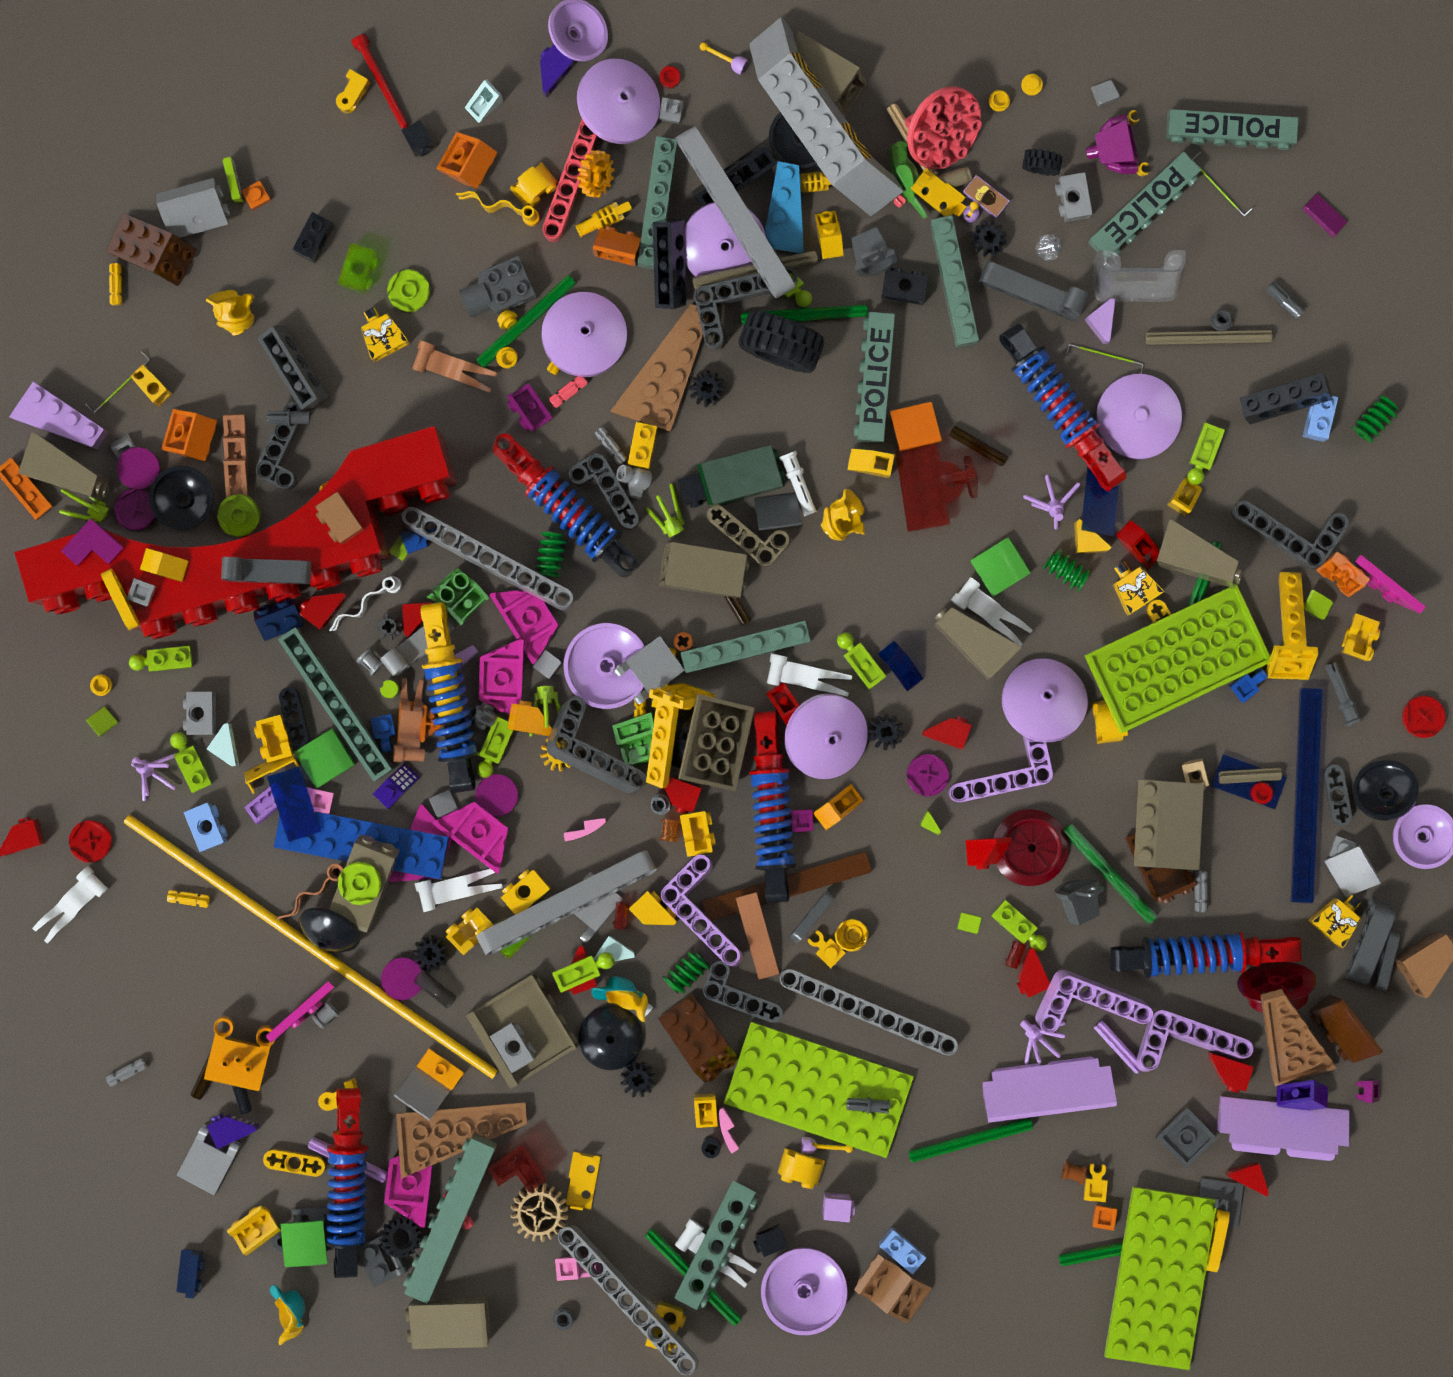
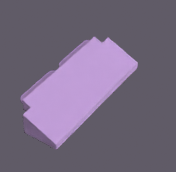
M1094 1057L1051 1061L1048 1065L1035 1063L997 1068L992 1072V1081L982 1082L988 1123L1117 1106L1111 1067H1099L1098 1058L1095 1059Z
M1220 1096L1217 1131L1230 1134L1229 1142L1232 1143V1148L1235 1151L1277 1155L1281 1148L1286 1149L1287 1155L1291 1157L1331 1161L1335 1158V1154L1338 1155V1146L1349 1147V1110L1337 1108L1300 1110L1278 1107L1277 1102Z

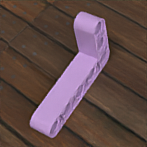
M1023 736L1029 767L955 783L948 790L950 799L954 802H965L1049 783L1052 780L1053 771L1046 742L1034 741ZM1036 747L1043 751V756L1039 760L1032 756V751ZM1041 768H1044L1048 773L1047 778L1043 781L1037 777V771ZM1019 773H1024L1027 777V781L1023 785H1019L1016 782V776ZM999 777L1006 781V786L1002 790L997 789L995 786V781ZM978 782H982L985 786V791L982 794H977L974 791V786ZM956 787H962L964 790V796L960 799H956L953 795V790Z
M697 855L663 888L661 899L725 964L737 966L743 958L740 949L687 897L713 869V863L708 857ZM700 860H706V869L699 871L697 863ZM685 875H691L692 882L688 886H683L682 878ZM671 890L677 892V897L674 901H668L667 894ZM690 905L692 908L691 914L686 917L683 916L682 908ZM705 920L707 928L702 932L698 931L697 923ZM716 935H720L722 938V943L718 947L712 945V938ZM736 951V960L729 962L727 960L728 952Z
M1059 970L1052 978L1035 1019L1044 1032H1055L1059 1028L1072 998L1140 1024L1150 1022L1153 1017V1011L1142 999L1073 972ZM1068 978L1069 982L1062 986V981ZM1084 986H1088L1084 993H1080ZM1107 993L1105 999L1099 1000L1102 994ZM1056 998H1060L1059 1003L1052 1005ZM1126 1001L1123 1007L1118 1008L1120 1002ZM1141 1008H1144V1012L1140 1015H1137V1012ZM1051 1017L1049 1023L1043 1024L1046 1018Z
M1160 1010L1153 1013L1151 1021L1147 1023L1137 1055L1136 1065L1142 1072H1149L1157 1068L1167 1036L1236 1060H1242L1251 1056L1253 1045L1245 1038L1165 1010ZM1157 1015L1164 1018V1026H1159L1156 1023ZM1177 1023H1182L1184 1025V1033H1179L1177 1031ZM1197 1030L1204 1032V1041L1197 1038ZM1151 1036H1155L1158 1039L1157 1047L1150 1044L1149 1039ZM1218 1037H1222L1225 1040L1224 1048L1218 1046ZM1238 1044L1245 1047L1244 1055L1239 1054L1237 1051ZM1144 1056L1151 1058V1067H1147L1143 1063Z

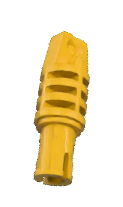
M823 171L800 174V190L802 193L829 190L828 185H832Z
M629 201L619 206L617 202H614L594 212L591 218L578 225L576 224V230L579 236L583 237L596 229H605L606 226L609 227L625 219L623 214L632 210Z

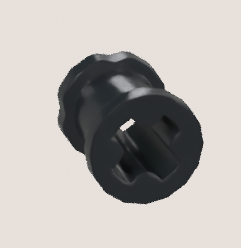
M713 1136L705 1138L701 1147L703 1155L707 1158L717 1157L721 1150L720 1141ZM709 1142L712 1145H717L714 1152H711L710 1149H705L708 1147Z

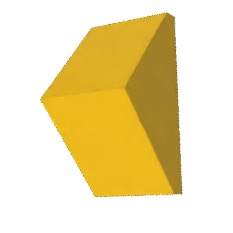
M1185 477L1167 505L1183 516H1186L1192 511L1203 488L1191 484Z
M1081 519L1074 523L1076 554L1107 552L1111 549V546Z
M146 548L140 570L183 582L189 561Z
M716 1093L694 1094L696 1128L718 1127Z

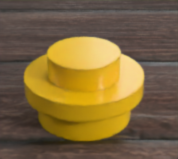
M1036 74L1026 75L1021 83L1023 92L1030 96L1037 95L1043 87L1041 78Z
M996 90L989 97V106L996 112H1002L1008 108L1010 97L1005 91Z
M510 310L502 312L497 319L499 327L502 330L512 327L517 322V314Z
M511 347L501 348L496 355L497 363L503 368L513 367L518 359L516 351Z
M96 675L91 680L90 688L94 694L104 696L111 691L112 681L106 675Z

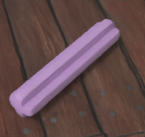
M1103 1021L1098 1022L1094 1029L1134 1073H1139L1141 1070L1136 1065L1137 1058Z

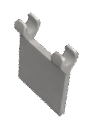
M660 636L613 669L617 676H621L631 669L645 689L638 693L636 697L634 696V701L637 704H641L649 698L650 689L665 686L685 671Z
M589 872L588 875L583 879V881L593 876L594 874ZM617 893L574 913V915L589 926L581 936L583 942L587 943L622 901L623 898Z
M204 1124L200 1128L176 1176L215 1195L234 1157L239 1151L241 1143L238 1141L231 1143L227 1153L205 1142L209 1130L207 1125Z

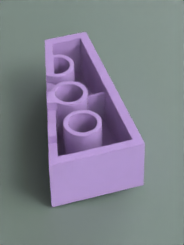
M32 382L9 416L16 421L98 450L109 434L107 430L35 382Z

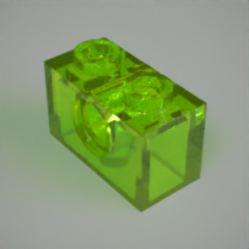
M350 243L337 284L342 288L365 294V291L369 290L372 284V278L370 277L372 269L376 270L379 262L376 251ZM357 265L365 266L362 274L354 273Z

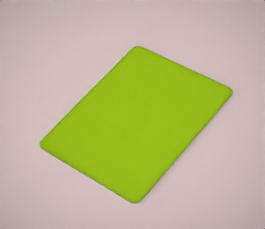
M399 535L389 553L403 561L408 553L402 537Z
M961 913L957 929L978 934L982 918Z

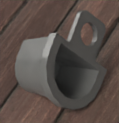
M877 227L851 238L857 264L854 268L858 275L864 277L874 276L890 269L897 262V255L894 249H889Z
M1075 880L1064 883L1055 889V895L1061 900L1069 923L1081 925L1100 916L1098 894L1104 891V887L1099 886V881Z

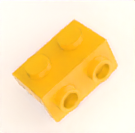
M260 1205L251 1209L249 1214L243 1219L235 1221L227 1230V1233L234 1237L242 1253L247 1256L280 1232L281 1229L270 1210Z

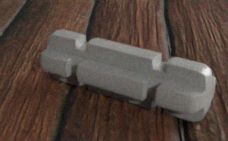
M604 427L599 428L595 435L599 440H602L601 443L609 454L614 456L613 459L618 465L623 464L627 460L626 455L623 451H620V447L613 438L608 436L607 430Z
M1197 870L1195 871V879L1198 883L1195 886V900H1197L1195 911L1207 912V903H1205V900H1207V871Z
M141 1058L135 1061L134 1064L131 1063L116 1071V1073L108 1075L106 1081L112 1087L118 1084L119 1081L122 1082L137 1074V1071H143L147 1068V1064Z

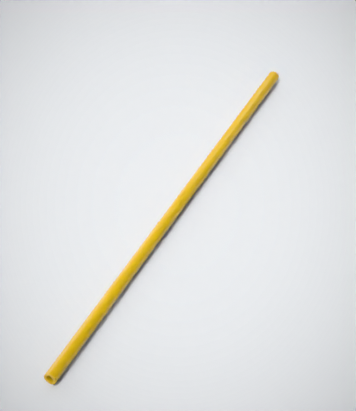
M131 814L124 820V823L485 1075L491 1079L494 1078L498 1070L397 999L389 996L384 990L328 951L314 945L305 935L282 919L277 920L276 915Z

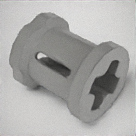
M370 648L366 649L356 661L367 668L371 676L383 666V663L371 653Z
M328 1001L324 1003L325 1006L321 1010L311 1015L314 1022L321 1029H325L326 1024L330 1020L340 1015L336 1008Z

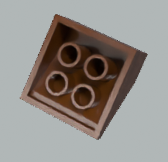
M1329 994L1310 1009V1012L1313 1014L1311 1019L1318 1027L1322 1026L1326 1031L1324 1036L1331 1044L1335 1043L1339 1048L1337 1053L1344 1061L1348 1059V1061L1355 1063L1383 1052L1343 999Z

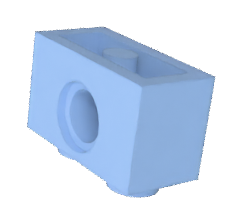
M1332 396L1333 400L1309 407L1303 437L1322 442L1329 439L1338 397Z
M208 802L183 812L199 852H204L227 842L225 837H228L225 826L219 823L218 817H220L216 805L212 806V803ZM206 820L212 823V830L210 832L203 830V823Z
M893 1227L878 1242L881 1249L912 1275L926 1259L925 1254Z

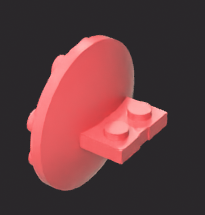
M957 86L944 87L935 91L920 104L914 114L904 119L905 126L909 128L907 135L909 152L916 162L929 169H945L959 159L965 158L982 126L981 110L977 99L969 91Z

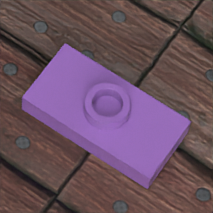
M275 781L244 808L254 822L259 825L291 799L282 784L279 781Z

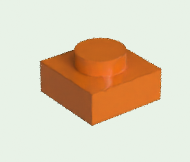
M260 180L241 190L252 211L271 201Z
M1095 1205L1092 1227L1114 1231L1118 1209Z

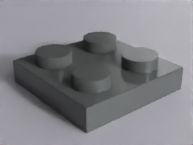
M1187 1107L1155 1136L1186 1168L1217 1139Z

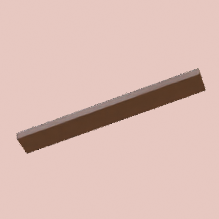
M866 851L787 875L789 897L872 872ZM766 882L703 900L702 904L706 916L712 921L739 913L736 898L757 892L760 906L768 904L765 897Z

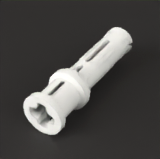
M797 451L779 457V460L784 464L787 472L785 474L786 478L792 482L804 513L803 515L807 516L817 512L814 507L802 475L804 469L800 467L797 460Z

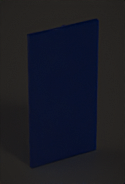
M1088 466L1081 530L1114 536L1119 484L1110 491L1104 490Z
M1223 754L1211 786L1253 801L1250 790L1254 784L1259 782L1220 784L1218 774L1220 771L1263 768ZM1282 776L1281 780L1260 781L1270 785L1273 790L1272 799L1268 803L1261 805L1276 809L1287 777Z
M300 766L267 776L288 842L321 832Z

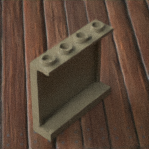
M534 974L466 1015L510 1089L572 1050H576L578 1047L576 1043L579 1041L573 1031L569 1032L567 1030L565 1017L562 1013H557L554 1008L556 1003L550 994L546 995L543 990L545 984L540 976L535 977ZM511 1022L521 1026L525 1033L522 1037L526 1043L530 1042L536 1051L533 1061L511 1073L489 1037ZM517 1041L509 1042L508 1046L511 1051L516 1052L520 1050V1044Z

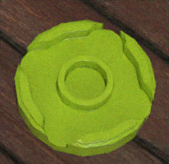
M408 269L393 275L389 281L387 293L394 307L409 313L416 312L425 306L429 300L430 287L426 278L421 273Z
M234 494L228 496L220 503L217 520L220 527L227 534L243 537L257 528L260 521V510L257 503L251 497L244 494Z
M357 861L350 863L342 870L338 878L340 894L348 902L355 905L370 903L378 896L382 886L380 873L373 865L367 862Z

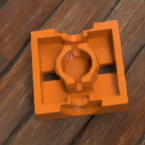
M1335 552L1326 559L1322 566L1316 569L1324 578L1326 577L1332 582L1336 580L1337 587L1348 598L1365 587L1370 580L1362 569L1355 567L1349 562L1347 556L1339 552Z

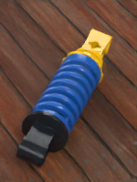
M438 602L421 605V617L424 623L428 647L425 649V654L428 655L429 659L427 663L422 665V668H424L425 679L432 680L433 684L427 686V690L434 691L435 696L429 697V702H436L437 706L431 708L432 714H438V718L433 720V724L443 725L444 728L436 730L434 732L435 736H445V740L437 742L436 745L438 748L447 747L440 750L438 762H447L452 793L475 790L476 783L471 758L479 754L476 749V743L469 740L474 736L473 730L466 729L472 725V720L466 718L470 713V709L463 706L468 702V697L461 695L466 691V686L459 684L465 677L462 673L457 672L462 669L463 659L456 658L454 655L455 644H451L445 603ZM436 631H437L438 633L440 632V633H441V636H440V637L435 636V635H434V632H436Z

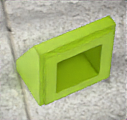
M1311 590L1304 603V610L1311 616L1324 620L1333 602L1317 591Z
M105 706L86 719L98 736H104L118 724V721Z
M926 810L920 826L937 835L940 834L941 830L929 811Z

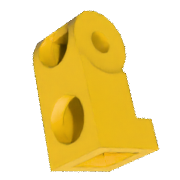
M349 69L346 74L349 83L336 98L338 108L344 113H351L356 109L371 84L368 79Z
M143 364L130 375L147 397L158 407L172 395L162 382Z
M355 1078L344 1082L345 1088H358ZM327 1090L321 1094L318 1100L320 1108L325 1111L336 1109L337 1091Z

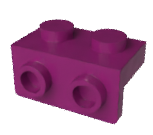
M529 383L513 394L507 395L509 401L506 403L513 413L516 411L519 413L521 419L518 421L525 431L529 429L533 433L553 419Z

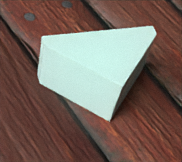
M486 79L465 106V109L480 123L503 102L501 94Z
M227 723L221 727L207 750L230 766H239L232 724Z
M609 935L594 957V960H598L599 955L603 952L611 953L615 961L634 958L635 952Z

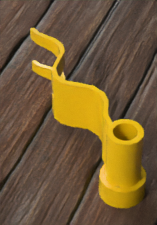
M473 191L456 193L457 196H465L458 197L460 200L476 198L488 213H494L502 207H509L522 216L527 226L534 227L540 222V215L532 206L527 205L520 210L507 200H500L491 206H486Z

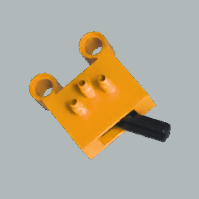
M220 1016L214 1022L215 1035L204 1079L232 1085L240 1114H247L252 1111L247 1089L260 1090L270 1046L275 1042V1040L272 1043L270 1041H263L260 1038V1034L263 1031L271 1032L273 1028L269 1025L261 1026L256 1032L257 1043L228 1037L233 1031V1021L228 1016ZM222 1021L230 1025V1028L225 1032L220 1031L217 1027Z

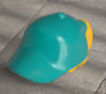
M613 976L609 978L605 987L592 989V996L595 999L607 1000L609 1003H616L624 1009L636 1010L638 1019L645 1022L648 997L645 993L638 991L631 980L623 976Z
M274 1284L270 1287V1293L276 1299L275 1305L279 1309V1320L284 1328L278 1342L279 1345H282L303 1331L302 1318L306 1310L305 1299L296 1290L283 1292Z

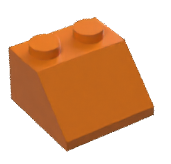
M456 132L436 169L466 186L477 189L482 183L487 170L492 165L497 151L480 139Z
M608 226L605 229L600 228L593 245L594 256L636 267L641 238L638 237V234L628 231L626 234L618 233L616 228Z
M173 409L161 450L206 461L210 451L212 436L216 430L217 420L197 413Z

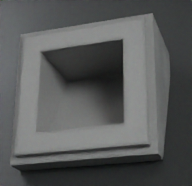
M1111 80L1091 87L1098 108L1115 102L1120 98Z
M129 434L110 444L117 459L127 449L136 447Z
M545 650L533 668L548 679H551L563 662Z
M450 789L429 798L437 818L458 809Z

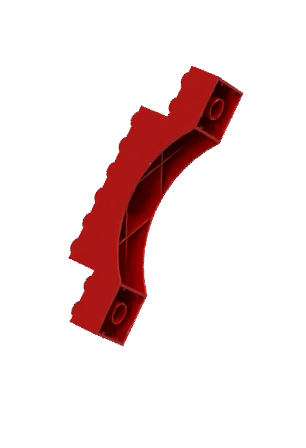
M435 426L350 451L334 476L304 506L265 530L238 540L199 547H166L141 543L105 530L125 548L111 564L104 561L94 551L91 552L80 566L71 561L61 551L76 534L16 551L14 554L29 603L44 606L45 613L55 612V615H61L81 608L78 598L85 596L87 600L96 599L97 603L112 600L101 576V573L111 568L117 575L126 596L129 594L134 578L156 586L149 607L130 600L129 602L140 626L134 629L141 630L144 638L152 636V639H159L176 634L177 628L175 623L182 620L185 621L186 625L193 624L194 627H199L218 621L216 610L225 607L227 612H234L235 615L260 608L257 598L268 595L269 600L275 599L276 602L285 601L286 598L290 600L301 596L298 586L302 584L230 582L221 580L222 557L311 561L310 585L311 587H317V590L341 584L342 581L339 573L352 570L353 575L357 574L358 578L383 571L381 561L390 558L376 509L379 508V511L384 512L385 516H390L403 512L409 507L407 500L417 496H421V500H425L426 504L438 502L451 497L448 487L457 485L443 435ZM336 492L341 494L364 528V531L343 545L339 541L336 543L333 541L328 533L331 529L327 523L322 524L316 516L318 510L315 506ZM146 548L189 561L183 582L140 570Z

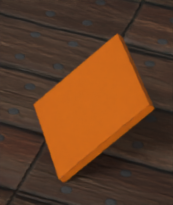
M932 402L890 411L900 451L942 441Z

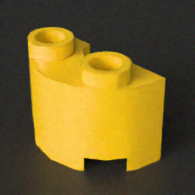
M540 162L537 167L534 168L532 166L517 178L518 182L515 185H511L510 190L524 207L527 205L534 207L541 201L539 197L545 192L547 194L552 193L557 188L556 184L559 182L547 167Z
M1356 613L1352 618L1351 627L1346 630L1342 642V647H1344L1342 653L1364 661H1370L1374 654V649L1371 647L1372 642H1376L1381 630L1378 629L1380 622Z
M1105 700L1092 702L1097 744L1123 741L1124 736H1128V731L1120 734Z
M282 715L255 721L257 725L254 726L257 739L261 738L263 746L260 747V753L262 758L267 760V763L293 755Z
M702 811L680 815L687 857L712 853V846H715L716 843L714 833H709L708 825H712L710 812Z
M471 908L461 916L463 921L458 926L454 923L445 931L448 934L446 938L462 955H465L479 942L476 938L479 933L494 926L478 908L474 911Z
M785 1148L777 1173L781 1175L782 1181L793 1183V1180L801 1182L802 1187L813 1190L814 1185L817 1186L819 1184L826 1160Z

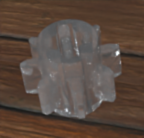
M1054 234L1040 236L1041 242L1036 244L1037 255L1040 258H1044V261L1058 259L1057 253L1062 252L1061 240L1055 237Z

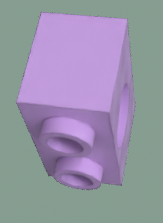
M824 1192L823 1219L850 1222V1217H854L855 1204L854 1200H851L850 1194Z

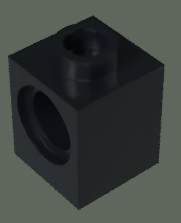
M420 120L401 130L415 157L419 155L423 157L432 151L431 148L434 145Z
M699 474L679 479L678 482L685 505H690L691 508L703 505L702 501L706 500Z
M779 1224L756 1233V1240L753 1241L757 1253L762 1252L763 1257L788 1247Z

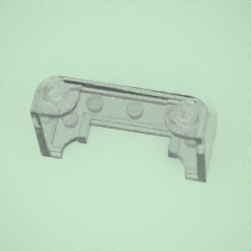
M1099 250L1093 258V295L1097 300L1107 302L1111 298L1115 299V302L1172 301L1179 293L1186 262V250H1174L1167 253L1164 257L1162 268H1121V259L1118 253L1111 250Z

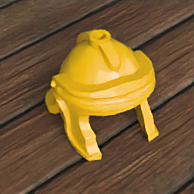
M226 290L212 294L205 300L213 306L215 318L218 320L217 325L226 329L232 335L244 333V330L250 328L254 323L255 316L250 310V304L254 295L251 293L240 296L235 290Z
M844 489L842 498H838L829 507L824 509L821 527L831 539L843 541L852 532L865 534V526L860 518L864 514V507L859 498L851 490Z

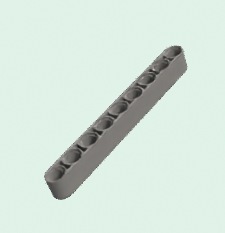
M694 126L678 135L676 141L772 295L778 298L795 288L790 275L698 129Z
M408 507L403 511V523L405 527L559 610H567L572 606L573 594L567 588L415 507ZM409 514H416L418 516V520L414 523H409L406 518ZM428 524H435L437 526V530L434 533L426 532L425 528ZM447 534H453L456 540L453 543H446L444 537ZM466 544H472L475 550L468 554L463 551V547ZM490 554L494 557V560L490 564H486L482 561L484 555ZM505 564H509L513 568L509 574H504L500 569ZM524 574L532 578L528 584L521 583L519 579ZM543 584L551 588L547 594H541L538 589ZM564 594L570 600L567 604H560L557 598Z
M644 850L482 931L476 938L485 955L490 956L653 874L657 871V868L648 851Z
M785 968L780 973L779 978L782 986L941 1054L950 1056L956 1053L958 1049V1043L953 1036L793 968ZM790 972L795 975V981L792 984H787L783 981V976L786 973ZM806 981L814 982L815 989L812 992L804 991L803 984ZM827 989L835 992V997L829 1001L823 998V993ZM844 999H854V1006L851 1009L844 1008ZM866 1006L874 1008V1014L871 1017H865L862 1013ZM890 1014L894 1017V1022L888 1026L884 1025L882 1022L883 1017ZM905 1023H912L914 1026L910 1034H905L902 1031ZM926 1031H931L934 1035L930 1042L922 1040V1035ZM947 1039L952 1040V1049L947 1051L942 1049L943 1041Z
M568 1225L559 1231L558 1241L676 1370L682 1375L692 1374L699 1367L697 1355L589 1238L575 1225ZM567 1230L574 1234L573 1241L566 1239L565 1233ZM581 1246L588 1249L589 1254L587 1257L581 1255ZM596 1262L603 1265L602 1273L595 1270ZM610 1278H614L617 1280V1289H614L610 1286ZM625 1294H629L630 1296H632V1305H628L627 1303H625ZM640 1310H643L648 1314L647 1321H643L640 1319ZM655 1326L662 1329V1337L654 1334L653 1329ZM672 1342L677 1345V1353H672L669 1350V1343ZM684 1359L691 1360L693 1364L692 1369H687L683 1365Z

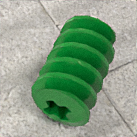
M1381 395L1379 402H1374L1373 408H1368L1367 414H1363L1361 416L1362 420H1357L1355 422L1356 426H1352V428L1362 439L1373 443L1371 435L1379 437L1377 429L1385 431L1383 423L1391 425L1389 417L1396 419L1395 411H1398V408L1390 399Z
M543 531L541 535L546 539L540 540V544L545 547L538 549V552L543 554V556L536 558L542 564L535 565V569L540 571L539 574L543 576L561 577L555 571L562 569V566L557 564V561L564 560L559 553L565 552V549L560 547L561 544H567V541L562 539V536L565 535Z
M1061 549L1053 552L1043 565L1042 570L1049 566L1048 574L1051 575L1056 571L1055 579L1058 580L1063 576L1062 584L1070 581L1069 589L1077 586L1078 593L1087 581L1091 570L1087 569L1082 572L1084 565L1080 564L1075 567L1076 559L1068 562L1069 555L1066 554L1061 557Z
M696 950L695 954L687 953L689 960L681 959L683 966L675 965L677 972L669 970L671 978L663 976L664 981L677 994L678 991L683 994L686 992L684 985L689 988L692 986L690 979L698 981L696 973L704 975L702 967L708 970L711 968L709 963Z

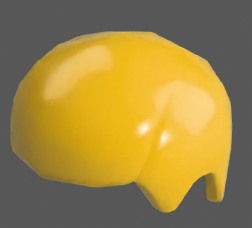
M855 919L843 921L835 931L836 943L843 950L849 952L862 949L869 937L867 927L861 921Z

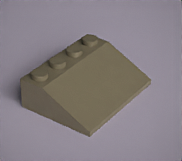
M697 694L678 779L736 791L754 707Z
M1138 780L1134 866L1199 870L1204 784Z

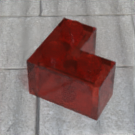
M525 1141L487 1167V1170L498 1186L517 1175L528 1193L548 1179L545 1171Z

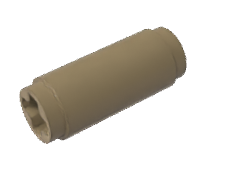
M968 166L960 167L937 176L944 183H949L953 188L972 181Z

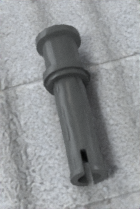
M1338 662L1324 666L1339 700L1338 709L1342 710L1346 720L1345 726L1363 721V717H1360L1356 708V700L1350 696Z

